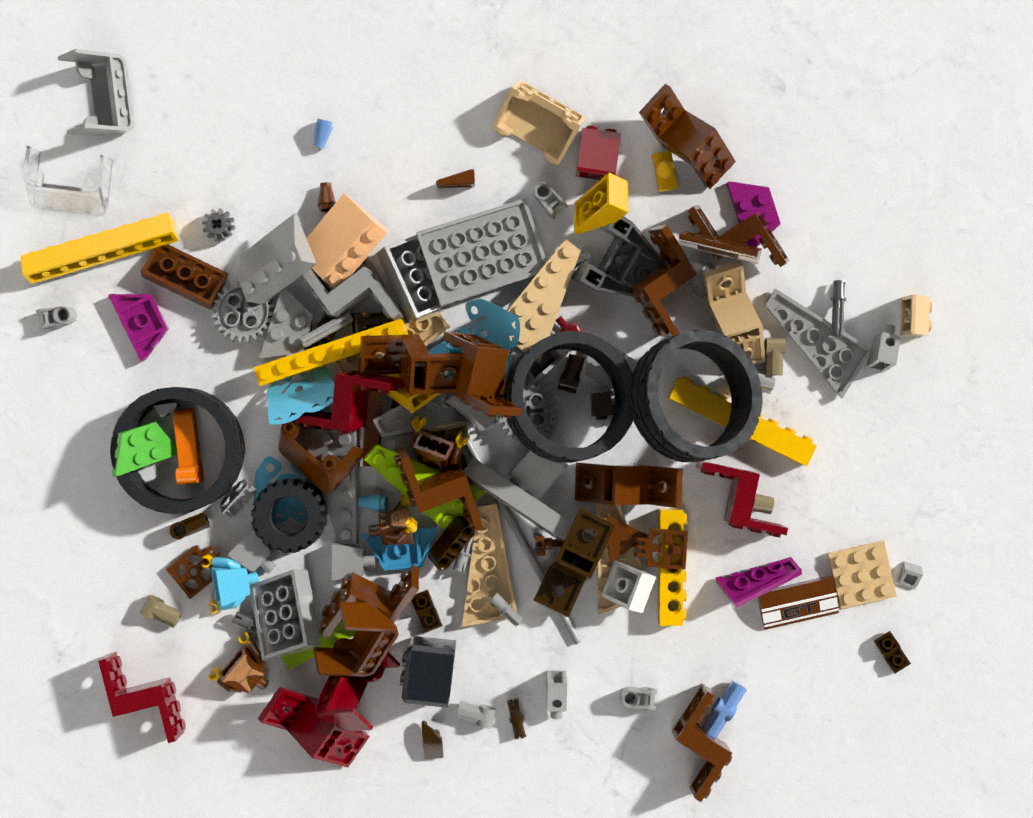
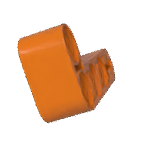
M195 409L174 410L173 422L179 468H176L175 473L177 484L187 485L203 482V467Z

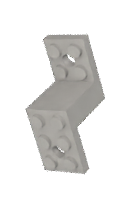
M366 267L361 268L332 291L329 290L322 278L312 268L300 276L306 284H310L312 287L310 291L314 297L323 302L322 308L328 315L331 314L332 316L339 317L351 311L369 296H372L377 303L379 302L383 305L382 311L388 319L398 320L405 318L373 271Z

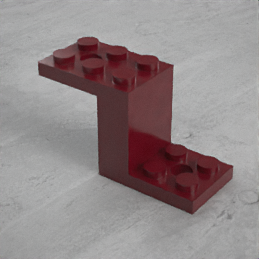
M354 370L335 374L332 413L324 411L304 412L296 419V422L303 423L304 427L320 426L321 430L326 431L337 429L338 433L349 434V431H358L359 428L366 427L368 395L371 388L378 389L377 392L389 393V391H398V388L405 387L401 378L360 375L359 371Z
M705 461L697 462L696 468L701 469L700 473L711 476L719 473V477L732 480L724 520L728 522V526L741 530L744 526L747 527V530L760 534L763 530L766 531V534L779 538L781 534L787 535L788 527L751 518L760 477L759 473Z
M117 652L109 653L98 660L112 717L158 706L167 742H176L184 733L186 725L184 719H181L180 716L181 706L179 700H176V686L174 682H171V678L168 677L126 688L127 680L125 675H122V660L117 655Z
M279 687L257 719L263 724L287 730L311 758L349 767L370 736L364 731H347L320 719L313 712L318 700L317 698Z

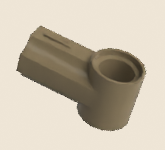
M765 338V375H783V355H785L786 340L785 338Z
M756 493L752 511L771 514L774 507V497Z
M148 595L140 614L152 620L157 619L174 628L179 622L182 612L165 604L159 597Z

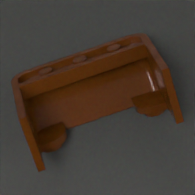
M294 420L282 424L278 442L279 452L323 492H334L367 453L365 450L353 446L342 460L337 456L327 455L320 462L295 439L303 423H298Z
M340 601L339 607L345 630H356L357 632L352 639H339L332 648H313L318 675L370 676L376 672L398 637L397 626L370 603Z

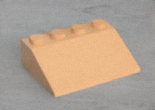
M344 192L306 238L317 263L312 269L335 289L351 277L389 230Z

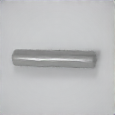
M346 312L300 337L302 346L306 348L353 322V317L349 312Z

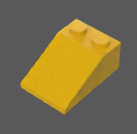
M608 173L574 202V233L578 235L615 223L625 216L629 210L628 181Z

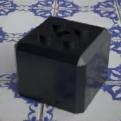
M415 636L410 640L407 651H404L402 657V666H405V670H402L399 686H403L401 698L405 703L448 708L456 640Z

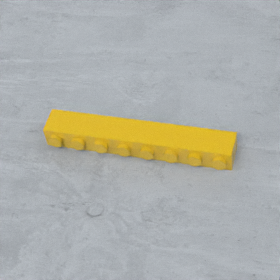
M169 212L161 213L131 224L103 230L100 233L86 235L83 238L66 241L65 243L49 246L42 250L31 251L20 256L23 276L30 284H34L178 242L176 224Z
M398 319L253 367L259 386H266L360 355L361 336L409 335L403 319Z
M686 376L682 378L677 377L667 398L726 427L731 414V403L727 401L728 397L720 393L714 395L710 393V388L702 384L698 387L692 384L693 380ZM761 416L758 417V425L749 439L803 466L808 465L817 445L812 443L813 439L804 435L801 438L795 435L796 431L786 427L782 429L778 427V422L770 418L766 421Z

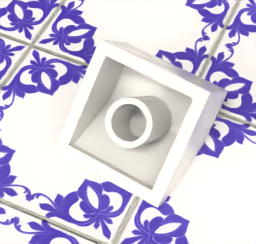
M614 560L601 596L628 610L643 613L656 576Z

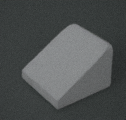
M180 403L154 405L153 408L161 417H168L174 410L180 407Z
M904 561L897 584L916 589L923 576L922 567Z

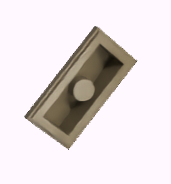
M466 420L428 428L429 434L442 439L457 437L461 431V436L468 434Z

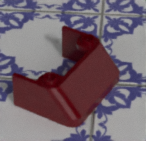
M388 652L376 672L370 676H329L315 704L314 714L320 719L347 731L372 730L373 726L356 711L368 682L378 681L383 676L385 668L400 667V663Z

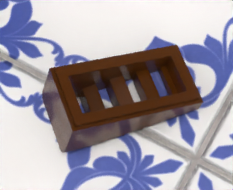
M470 169L436 180L437 188L474 187L475 171Z

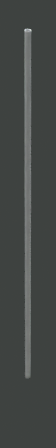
M368 256L363 261L364 265L366 266V268L373 271V273L376 275L378 280L381 282L383 287L388 292L387 288L385 287L382 279L380 278L377 270L375 269L372 261ZM463 435L461 437L463 439H466L468 435ZM469 439L465 447L471 458L474 457L483 463ZM494 498L540 582H542L545 573L509 508ZM559 614L575 645L582 642L570 618Z

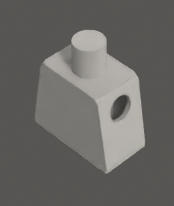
M884 324L883 332L874 337L871 347L873 350L869 355L866 367L885 372L896 365L901 338L894 335L896 328L894 325Z
M254 527L231 550L228 556L251 572H255L261 566L269 574L276 566L268 558L274 550H271L269 545L265 546L260 537L257 538L255 534L257 531Z
M338 542L332 544V581L348 578L352 572L363 576L365 567H375L376 557L365 556L364 547L340 544Z
M547 670L546 702L547 711H551L550 717L552 719H561L562 712L567 710L566 671Z

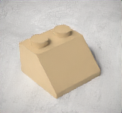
M909 295L901 298L900 335H929L932 328V323L929 320L932 302L929 296Z

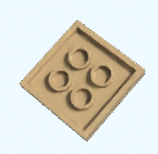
M883 540L827 553L840 609L897 597Z

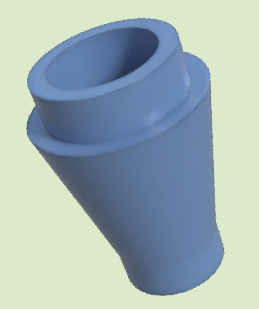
M317 118V122L314 123L313 146L325 148L333 129L331 127L332 122Z

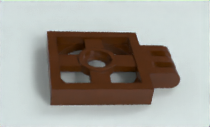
M649 528L648 537H635V541H642V545L634 544V548L642 549V552H634V556L647 557L646 567L686 569L687 530ZM664 533V542L662 544H652L655 536ZM672 534L680 537L683 546L672 543ZM665 545L671 547L670 552H664L663 548ZM652 552H660L663 555L662 564L653 559ZM674 553L682 554L676 563L670 564L671 556Z
M214 544L204 552L196 545L166 569L189 599L213 582L211 574L207 581L202 577L201 571L204 567L201 564H209L208 559L202 558L204 555L208 554L214 558L220 554L219 551H216L214 554L210 553L216 548ZM197 555L202 558V561L195 565L187 557ZM181 563L185 567L186 571L185 574L179 578L178 568ZM192 568H195L197 570V574L195 576L190 574V570ZM189 580H195L200 587L191 588L184 584Z

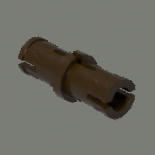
M515 698L514 701L510 699L507 701L510 713L509 722L512 723L514 739H519V737L521 739L525 738L524 716L521 715L519 699Z

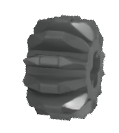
M221 208L218 209L217 213L212 209V216L205 214L208 221H202L203 225H207V227L203 228V232H209L207 237L210 239L214 237V240L217 242L220 237L225 241V234L233 235L229 230L235 229V226L231 225L235 220L233 217L229 218L230 213L228 211L223 214V209ZM216 222H219L222 225V227L218 228L215 225Z

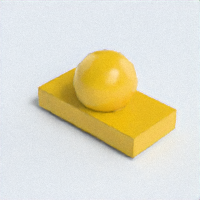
M664 151L652 154L659 192L678 189L672 153Z

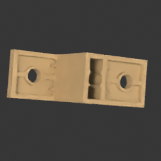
M741 260L703 272L708 311L718 332L739 344L746 351L747 356L750 357L754 365L766 361L763 327L746 293L744 267Z

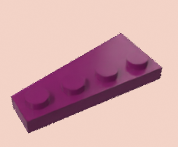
M792 557L768 563L767 566L762 568L756 566L750 568V571L739 573L738 571L731 573V576L725 578L722 576L716 577V583L734 607L738 608L802 575V569Z

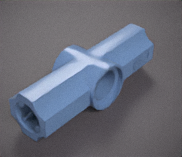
M732 680L722 697H719L713 704L712 712L704 723L702 730L710 736L717 738L726 722H729L736 713V706L745 694L746 688Z

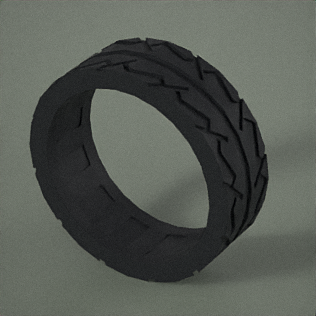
M692 330L660 341L652 346L649 351L647 350L638 360L629 386V405L632 408L630 411L634 424L641 436L661 455L679 462H701L732 454L741 448L743 443L745 444L753 435L758 425V417L761 416L763 405L761 382L752 360L739 344L727 336L711 330ZM677 349H690L709 357L720 368L730 388L731 414L729 422L721 436L709 446L696 445L683 439L671 428L660 407L658 383L661 370L667 359Z
M576 331L550 335L538 341L524 352L509 371L504 387V399L523 409L521 416H512V418H507V421L517 439L528 450L539 457L562 463H573L597 457L611 450L620 442L632 425L633 418L630 411L632 408L629 405V386L633 372L621 353L613 345L598 336ZM557 349H570L582 352L600 364L609 376L615 396L614 414L605 433L596 442L587 447L570 448L546 439L537 431L528 417L523 398L524 382L534 361L546 352Z
M168 387L141 395L125 409L115 425L110 446L113 470H115L117 458L114 457L118 447V433L138 427L146 414L153 409L154 405H160L175 399L196 403L215 418L222 430L226 451L223 468L214 484L198 497L174 499L164 496L152 489L142 479L137 469L116 476L126 493L146 508L168 514L192 512L216 502L230 490L238 479L245 455L244 436L237 417L224 402L200 389Z

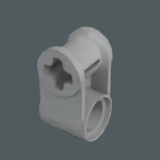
M542 182L536 185L533 192L535 199L541 204L545 212L552 219H555L557 213L563 208L566 209L568 207L567 204L547 183ZM540 187L546 188L547 196L540 197L537 189Z
M59 306L36 310L40 321L39 330L72 324L77 318L76 311L71 307ZM65 310L68 313V317L66 320H64L62 317V314Z
M625 687L620 691V699L624 706L656 710L654 702L657 689ZM627 694H634L631 701H625Z

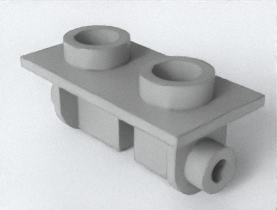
M246 478L242 482H238L232 494L222 500L220 504L222 514L225 513L230 518L236 516L244 507L239 501L243 500L247 503L253 497L256 488L252 484L249 486Z

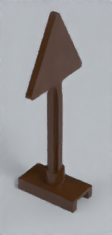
M606 516V521L615 525L608 540L610 562L633 548L634 544L640 543L635 541V537H648L646 533L610 516ZM533 533L534 539L539 541L536 542V547L539 546L540 548H534V553L537 556H545L546 549L560 547L563 544L557 539H552V537L544 538L541 533Z

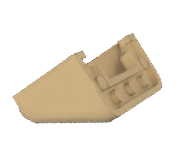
M518 81L512 86L492 128L496 130L495 132L503 137L511 134L545 152V160L548 163L560 165L580 130L585 117L533 86Z

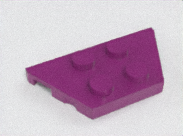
M731 181L726 183L739 223L759 212L771 232L781 224L769 187ZM758 234L745 244L758 247L761 244L759 242L760 235Z
M109 294L108 296L140 361L144 362L169 330L153 295Z

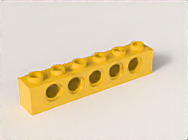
M658 509V528L668 529L669 525L676 524L677 530H683V525L687 524V514L684 513V510ZM664 533L658 534V544L664 542ZM672 534V543L683 546L680 537ZM669 545L664 546V552H669ZM658 552V563L662 564L663 555ZM674 553L671 556L670 563L677 562L682 554ZM658 568V624L660 626H683V620H686V609H683V601H686L687 595L686 590H683V582H686L687 574L682 569H676L671 572L668 571V568ZM670 582H677V588L675 590H668V584ZM670 601H677L675 609H668Z

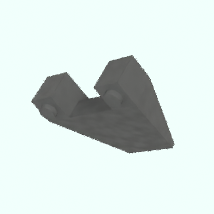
M623 216L615 223L600 227V229L612 235L614 239L598 268L589 263L580 262L572 279L587 288L633 297L632 294L634 292L631 288L666 263L636 225Z

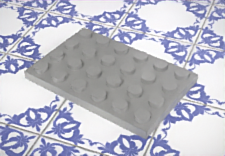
M526 198L416 232L440 307L535 277L547 262Z

